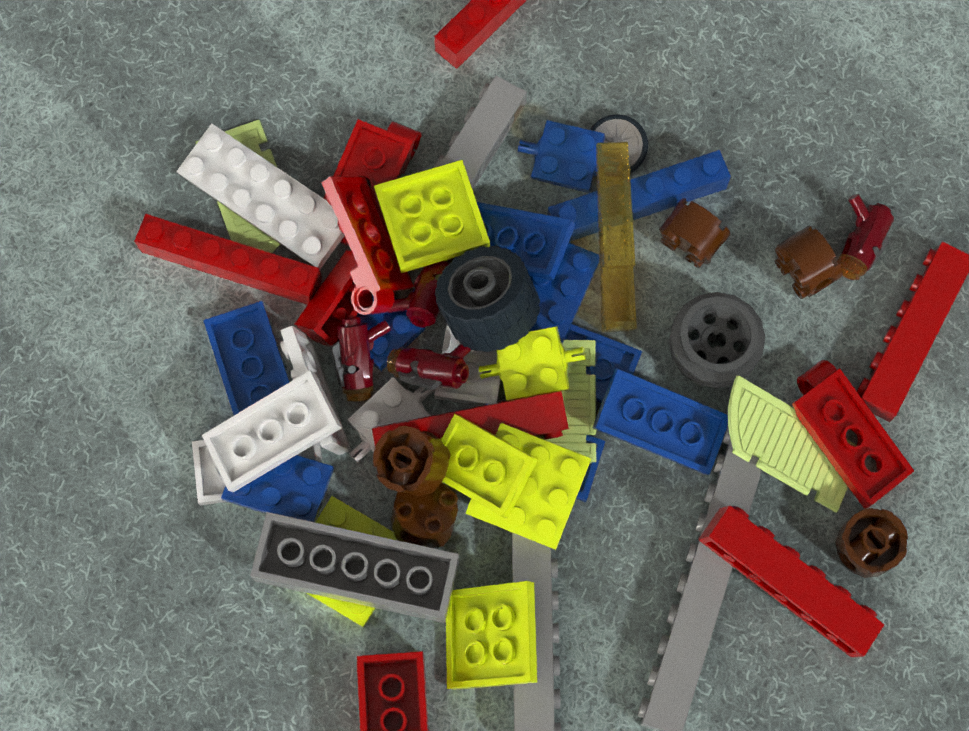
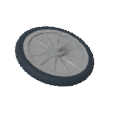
M620 114L609 115L598 120L591 127L590 130L605 133L602 159L619 162L617 175L599 170L600 173L610 177H622L637 170L644 162L648 152V138L643 127L635 119Z

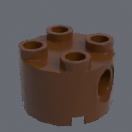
M682 198L668 219L659 228L662 236L660 242L672 251H675L677 247L687 253L685 259L690 263L694 262V266L700 268L703 264L707 265L711 262L715 252L731 235L730 230L727 227L721 230L719 225L722 221L693 201L687 206L686 199Z
M810 225L778 244L775 249L778 256L775 264L781 269L780 271L783 276L788 273L795 281L792 287L800 299L813 296L843 276L841 265L838 264L834 267L832 259L837 257L823 235L816 228L812 230Z
M400 426L382 435L375 446L373 466L377 468V473L379 474H376L377 478L388 489L413 495L431 494L446 476L450 451L444 446L442 440L433 433L408 426Z
M442 482L431 494L413 495L397 492L391 515V527L395 532L396 539L429 548L438 549L444 546L451 537L458 513L456 493Z
M865 508L849 518L839 530L835 541L837 555L843 565L852 573L864 578L878 577L896 567L906 556L908 534L901 519L891 511Z

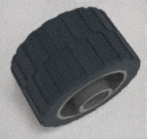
M483 246L464 252L463 255L456 257L445 267L442 275L437 280V288L435 289L436 302L456 340H459L460 344L464 347H469L474 351L491 352L514 345L529 333L540 313V299L524 262L521 261V258L516 253L511 252L507 248Z

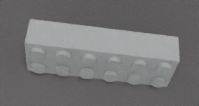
M266 512L250 576L255 582L445 623L459 563V554Z

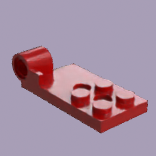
M358 119L333 177H365L371 183L370 190L381 212L374 185L398 179L402 173H405L410 160L413 159L416 152L413 149L417 150L420 144L422 133L394 121L385 130ZM344 236L340 243L349 246Z
M330 176L321 182L326 192L325 197L338 219V227L345 235L359 266L349 272L356 286L351 294L352 306L356 312L362 315L388 312L394 304L393 291L411 289L414 285L408 272L401 273L385 221L366 178Z
M821 360L797 378L798 388L803 396L792 403L797 417L864 509L872 506L914 472L912 466L840 368L836 369L829 361ZM848 430L855 432L857 435L858 443L856 446H851L847 442L846 433ZM867 456H871L876 461L877 468L875 472H870L866 468L865 458Z

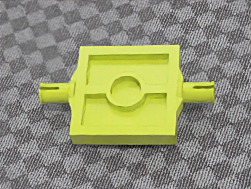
M554 326L529 331L525 337H522L514 345L507 346L502 350H496V364L479 366V372L491 370V372L481 373L480 378L499 376L503 382L506 400L569 389L567 377L568 363L586 360V354L573 356L574 354L584 353V347L565 350L560 341L558 327Z

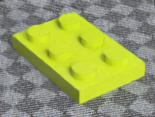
M454 414L441 439L444 446L450 451L447 473L442 482L498 515L508 518L538 459L462 416Z

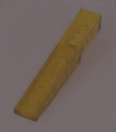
M628 142L597 143L602 332L633 331L637 329L633 274L635 249Z

